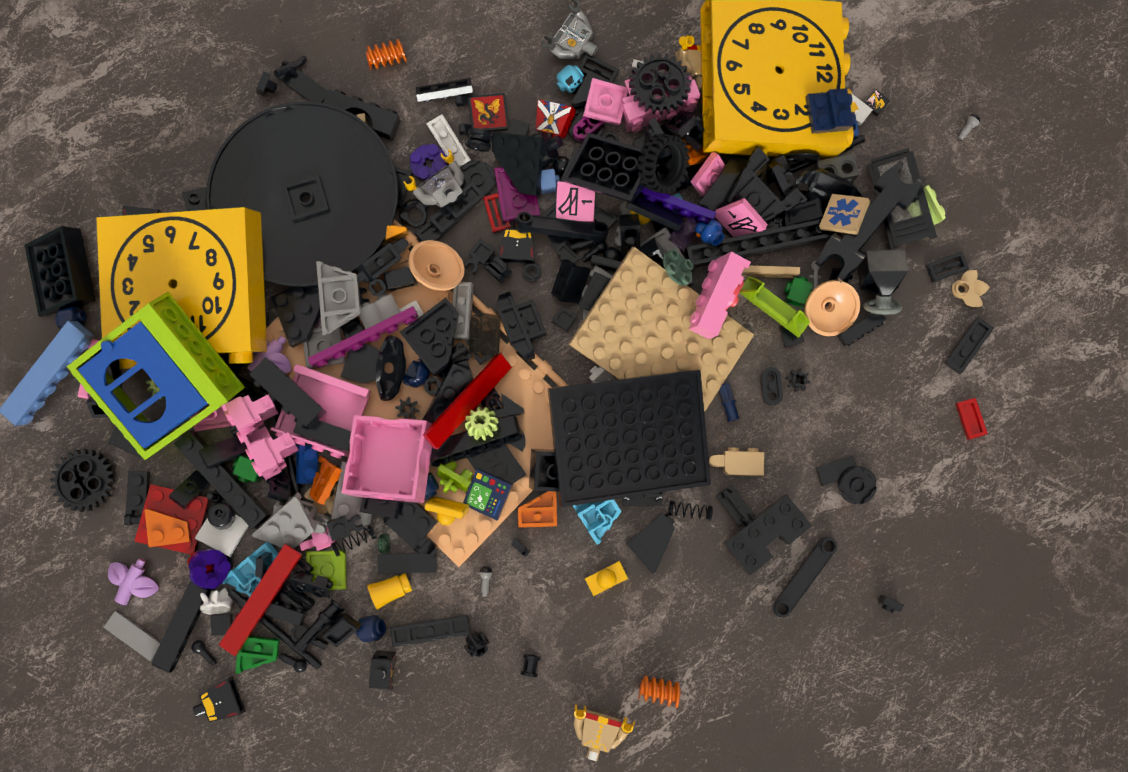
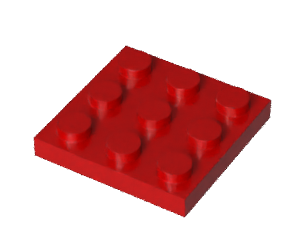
M150 484L134 542L148 545L144 510L151 509L152 511L189 522L190 542L156 547L186 554L194 553L198 543L195 537L203 525L209 499L199 495L190 505L183 509L169 499V494L174 489Z

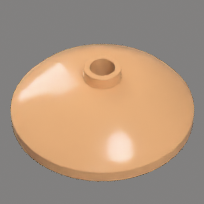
M434 240L422 241L416 244L409 254L408 264L413 276L428 288L440 291L455 288L464 276V264L461 257L447 244Z
M831 280L820 284L810 293L805 303L804 314L810 321L809 327L823 336H835L845 332L858 317L860 299L856 290L846 282L842 281L840 283L837 280Z

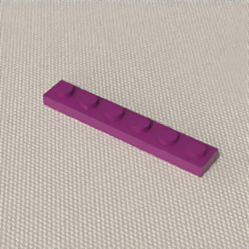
M412 306L309 357L308 360L313 367H324L328 364L329 360L344 357L347 351L352 349L356 351L362 348L363 344L368 341H377L381 338L380 335L386 332L388 334L393 333L399 329L398 326L404 323L405 325L411 324L419 315Z

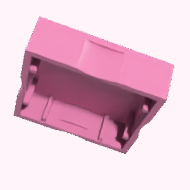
M354 415L350 436V454L345 467L341 493L353 497L424 503L432 445L423 434L432 423L426 420H388L380 417Z

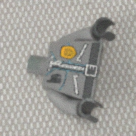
M572 0L574 7L570 3H567L566 7L570 11L573 10L574 13L569 14L554 37L551 35L544 36L548 40V44L543 41L541 46L543 48L549 47V50L560 59H580L584 52L593 57L598 50V46L591 43L593 40V28L585 13L579 8V0Z

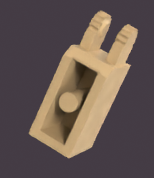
M728 448V451H724L723 455H712L709 457V465L722 467L725 475L764 476V452H759L757 448H747V452L739 451L740 448Z

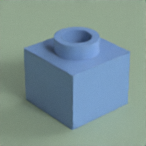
M554 169L542 170V194L557 193L556 186L557 182H559V175H555Z

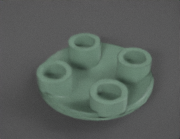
M676 249L665 253L663 265L669 277L681 286L689 285L692 282L691 270L694 268L693 263L689 259L685 260Z

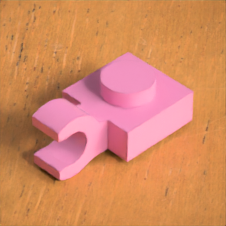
M328 526L325 533L313 532L311 534L313 539L300 543L301 550L305 551L316 546L317 551L332 546L331 543L335 541L331 540V536H327Z

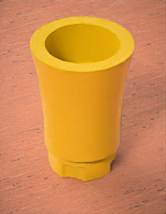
M406 573L380 582L367 584L371 599L377 610L395 599L406 595L405 593L412 591Z

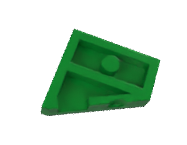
M250 635L237 654L235 674L276 661L279 654L280 639Z

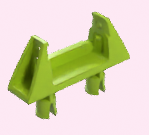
M748 276L739 293L799 338L810 324L808 317L801 310H794L766 289L764 282Z

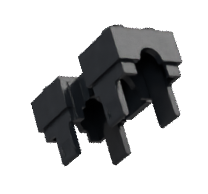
M786 494L751 519L723 544L736 558L746 574L751 575L773 558L770 551L766 548L767 545L778 537L785 544H790L811 528L812 525Z

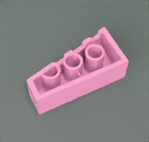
M730 252L710 262L708 275L702 283L701 295L696 300V310L690 317L691 324L689 330L707 339L718 336L728 314L725 309L733 303L736 296L733 292L738 284L741 285L744 279L741 274L744 268H749L750 261Z

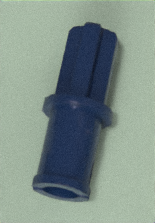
M724 383L719 389L723 402L721 405H724L728 422L740 418L735 405L737 401L733 398L730 384Z

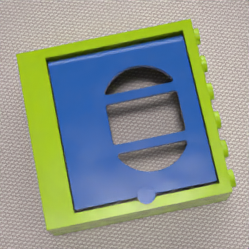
M169 292L149 302L66 366L144 460L220 408L245 388ZM141 320L138 324H136L129 331H127L125 334L119 337L116 341H114L113 343L111 342L124 331H126L129 327L135 324L137 321ZM101 349L103 350L99 354L94 356V354H96L98 351H100ZM123 358L137 362L135 366L116 380L107 372L109 365L114 360ZM140 369H144L160 391L136 407L119 385ZM164 396L166 398V409L163 416L156 421L149 422L141 412ZM208 404L210 405V406H208L207 408H205L203 411H201L200 413H198L196 416H194L193 418H191L189 421H187L186 423H184L182 426H180L179 428H177L175 431H173L172 433H170L168 436H166L165 438H162L165 434H167V433L170 432L172 429H174L175 427H177L179 424H181L182 422H184L186 419H188L189 417H191L192 415H194L196 412H198L199 410H201L203 407H205V406L208 405Z

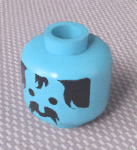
M567 65L557 74L558 82L556 85L562 92L573 93L583 83L584 75L576 65Z

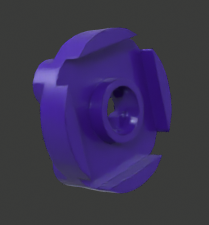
M435 144L418 147L410 155V168L413 175L419 180L426 181L448 165L441 157V153L446 157L443 150ZM428 159L434 161L431 168L424 166Z
M200 550L193 555L189 562V577L199 587L214 589L224 582L231 565L225 554L219 550ZM212 564L213 570L206 574L207 569L205 566Z

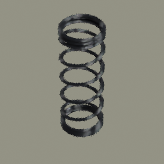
M670 501L668 514H669L670 516L673 515V504H674V506H675V516H677L679 507H680V505H681L682 502H680V504H679V506H678V509H677V512H676V504H675V502H674V501ZM682 503L683 517H685L687 507L690 505L692 519L695 508L698 506V517L700 520L705 506L706 520L711 521L713 506L709 505L707 509V506L704 505L700 512L699 505L696 504L692 512L691 504L688 503L684 512V505Z
M371 525L367 527L368 530L366 528L363 529L365 539L359 531H356L358 543L351 535V537L359 547L360 542L358 538V533L365 543H367L365 530L369 533L372 540L376 539V535ZM350 536L349 541L351 547L344 538L341 539L344 551L336 541L331 543L332 548L337 557L340 556V553L338 551L336 544L339 546L341 551L345 553L343 540L346 542L348 547L351 550H353Z

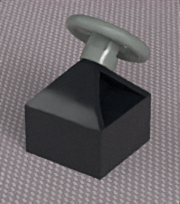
M905 250L866 251L867 257L858 267L859 285L861 290L876 294V299L865 301L863 304L864 309L881 315L901 312L902 305L897 301L891 300V294L898 289L908 272Z

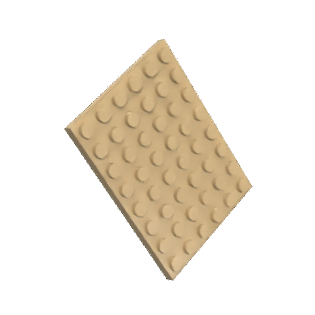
M632 247L568 345L617 379L699 369L701 371L705 412L754 334L728 315L718 336L707 339L689 330L691 324L690 317L696 310V300L699 294L688 286H681L675 283L664 268L637 248Z

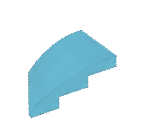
M614 499L573 505L577 515L597 545L600 544L604 533L611 528L613 521L621 513V509Z
M265 542L253 554L231 570L223 584L228 583L236 587L237 591L245 593L250 597L262 579L255 575L256 558L265 552L272 553L273 563L278 552L271 543Z

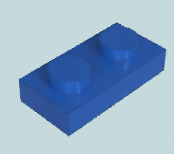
M296 445L299 450L296 452V484H313L315 472H318V451L311 449L313 445Z

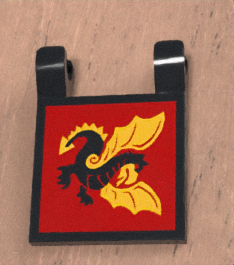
M505 93L475 96L458 95L455 97L457 107L469 105L471 125L460 124V135H467L469 128H479L487 131L509 129Z

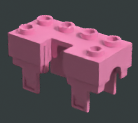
M628 79L624 82L630 95L632 88H629V82L631 81ZM695 79L692 80L691 86H689L691 91L687 93L688 99L683 100V106L678 105L677 111L671 108L670 114L666 110H663L662 115H660L659 110H656L654 115L652 114V109L645 112L644 105L639 108V101H633L635 95L623 98L622 121L627 133L631 131L635 133L642 130L643 127L648 125V121L656 118L657 122L660 123V121L665 119L671 120L681 110L687 113L695 111L700 98V92ZM676 85L669 86L671 89L678 88Z
M249 395L243 398L240 396L224 404L227 409L224 411V414L232 427H237L239 432L236 435L240 442L246 443L247 449L245 451L250 460L254 459V462L251 464L259 477L263 475L267 480L282 472L281 469L287 467L284 458L299 450L290 432L273 440L266 426L259 429V427L265 425L264 421L279 414L270 396L266 395L254 402L251 401Z

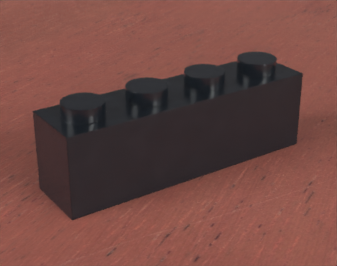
M266 357L249 374L254 378L252 382L259 389L263 387L267 390L266 395H269L273 402L276 400L282 404L280 408L288 415L292 413L296 417L294 421L302 428L306 426L311 429L327 412Z

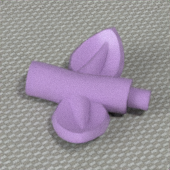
M282 335L277 340L273 339L270 343L267 340V352L253 353L256 357L247 368L252 372L266 357L284 373L290 372L291 364L288 358L280 353L284 349L282 346L287 340Z
M138 558L136 564H132L129 570L122 563L113 562L110 564L108 578L112 584L119 586L114 601L127 605L131 594L139 598H145L159 590L154 580L147 576H142L145 571L143 566L146 561L144 559Z

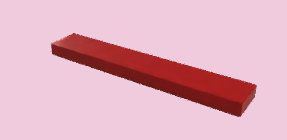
M502 353L496 354L424 432L423 436L434 449H439L465 420L466 416H469L470 410H474L512 368Z
M284 544L219 643L220 647L233 656L239 653L303 554L288 544Z

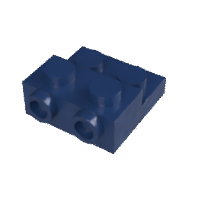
M847 88L830 89L826 93H813L805 96L812 134L848 131L854 126L856 115L854 112H851L850 105L853 99L852 95L848 94Z

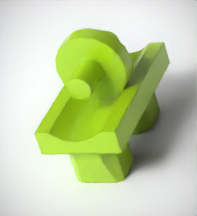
M451 462L445 465L440 464L437 476L442 478L439 483L445 486L443 489L445 494L449 490L456 493L458 489L467 493L473 473L464 469L458 475L454 472L457 468L456 462Z

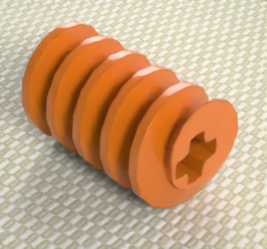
M396 39V45L390 40L388 47L382 42L381 49L377 44H374V50L367 46L366 56L370 70H372V64H374L376 69H379L380 62L383 67H386L387 61L392 66L394 59L400 64L402 57L407 62L403 45L399 39Z
M645 675L640 683L638 700L641 695H644V701L647 702L650 696L652 703H655L656 699L659 698L660 705L667 700L669 707L672 702H675V707L678 708L681 694L679 682H675L672 687L671 680H668L664 685L662 678L657 683L656 678L652 677L649 682L648 676Z

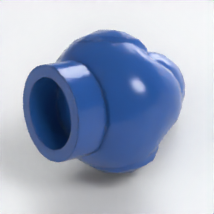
M711 220L709 224L699 222L695 226L696 236L701 237L704 243H711L713 246H716L724 240L725 235L722 233V225L715 220Z

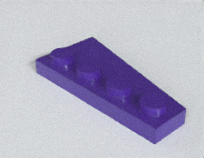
M647 188L642 190V198L695 222L709 224L711 220H715L716 212L666 193L654 192Z

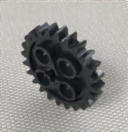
M658 53L657 58L650 54V60L643 57V64L637 62V68H633V74L630 75L631 82H629V88H632L630 95H635L633 101H639V108L644 105L645 112L652 109L653 115L656 110H659L660 115H662L663 110L670 114L671 108L677 111L678 105L683 106V100L688 99L687 93L691 91L689 87L692 80H689L690 73H685L687 66L681 67V60L676 63L675 56L671 60L668 59L667 53L664 58H661L660 53ZM659 70H666L667 73L662 74ZM649 79L651 82L644 83L643 80ZM676 85L678 88L671 89L669 86ZM658 94L661 98L656 99L653 95Z
M76 449L74 454L68 452V459L61 457L62 464H55L58 471H52L56 478L50 479V481L55 482L51 489H57L53 496H60L57 502H65L63 507L69 508L71 506L72 511L78 509L79 512H84L85 508L87 511H92L93 507L100 508L99 502L106 503L104 497L112 496L108 491L115 490L111 483L116 482V480L111 479V476L116 474V472L109 470L113 467V464H106L109 459L102 458V453L96 454V450L88 451V449H82L80 451ZM89 462L90 469L87 472L85 470V465ZM70 472H72L73 478L71 481L68 480V474ZM98 479L99 486L95 489L94 481ZM78 489L82 492L80 498L76 495Z

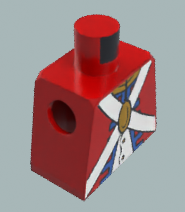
M538 99L536 131L539 133H551L553 137L559 136L564 139L576 110L572 106Z

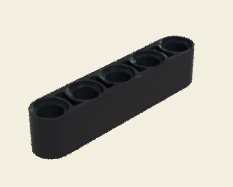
M509 416L499 419L497 424L498 430L492 431L493 437L487 435L485 441L482 437L476 440L474 435L469 436L468 430L449 436L439 449L432 447L431 465L438 467L440 464L445 465L519 440L523 434L518 418L516 416Z
M192 581L189 582L152 660L153 666L168 673L175 669L202 612L200 606L204 602L200 594L204 593L209 598L212 589L202 588L195 585Z

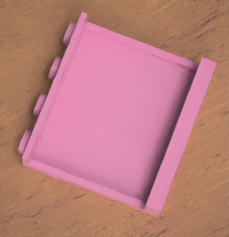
M296 364L293 370L296 373L293 381L327 411L319 420L351 431L354 415L363 416L372 392ZM281 410L275 428L271 427V430L276 432L275 436L280 437L290 432L292 438H295V443L305 446V443L313 445L311 449L323 452L324 449L331 451L330 455L339 459L342 456L348 457L350 450L346 451L294 433L296 425L294 420L296 417L292 413L288 415Z

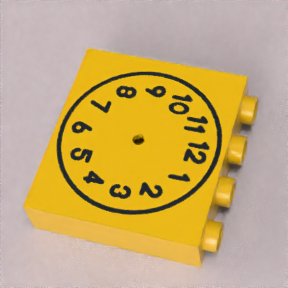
M823 0L704 1L700 7L703 128L705 129L703 131V152L751 155L754 148L758 146L767 156L778 157L784 155L786 157L789 154L810 153L820 155L819 159L825 160L838 156L851 146L854 136L853 127L848 131L811 133L805 96L808 94L826 93L830 89L845 88V76L849 72L851 59L849 53H844L843 41L848 35L849 20L847 17H842V2ZM847 89V90H848V94L850 93V94L852 95L851 90H850V89Z
M241 207L96 218L102 339L149 302L169 292L218 354H228L229 364L253 363V353L267 352L261 212ZM141 320L137 321L135 324H133L131 327H129L126 331H124L111 342L113 343L114 341H116L119 337H121L123 334L129 331ZM119 359V369H131L137 364L136 361L130 359Z

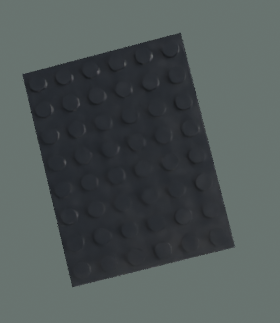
M699 369L548 388L559 503L561 507L711 485L701 371Z

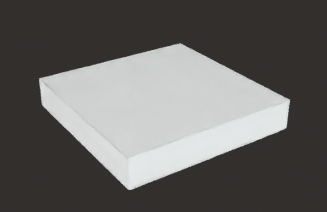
M235 515V521L232 526L224 530L214 528L206 519L195 539L231 557L249 526L237 515Z

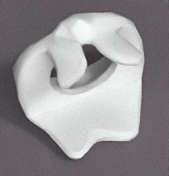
M223 588L220 592L217 590L211 591L209 598L204 593L200 594L204 602L200 606L202 613L218 615L227 613L232 609L233 600L228 595L226 588Z

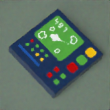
M478 468L463 503L468 504L469 508L497 521L501 516L513 484Z

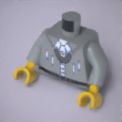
M447 149L449 151L448 157H444L441 153L442 159L449 163V166L446 165L420 184L419 187L416 186L412 176H409L412 183L407 184L403 181L405 188L408 191H414L413 194L424 205L444 207L449 202H454L457 196L463 192L460 186L463 184L464 174L458 163L454 162L455 157L450 149Z

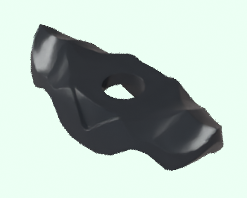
M392 335L385 338L379 350L376 363V384L382 401L391 400L398 394L406 371L403 343L399 338ZM387 362L393 365V372L390 374L384 371V365Z

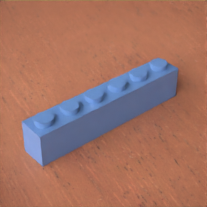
M67 321L0 407V413L15 426L29 424L33 420L35 412L44 406L46 398L56 390V385L68 375L69 369L66 366L77 359L84 350L89 348L92 343L91 340L95 336L79 322Z

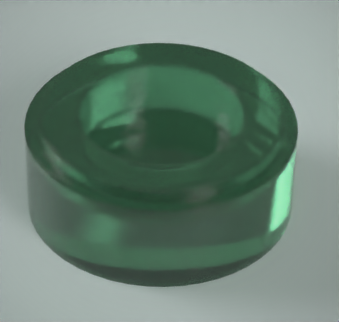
M381 534L379 536L378 550L380 553L388 554L390 551L391 540L389 534Z

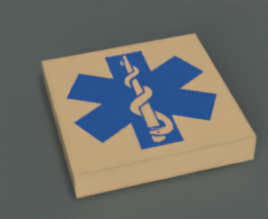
M832 194L819 225L820 229L857 235L870 204L869 198Z

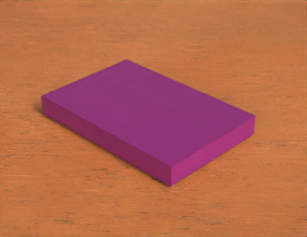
M503 167L494 168L503 223L513 222L521 212L540 216L537 196L519 193Z

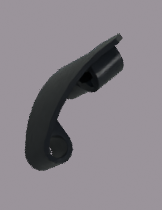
M731 154L722 172L705 195L698 201V205L714 212L716 209L729 205L730 203L727 201V198L744 169L749 155Z

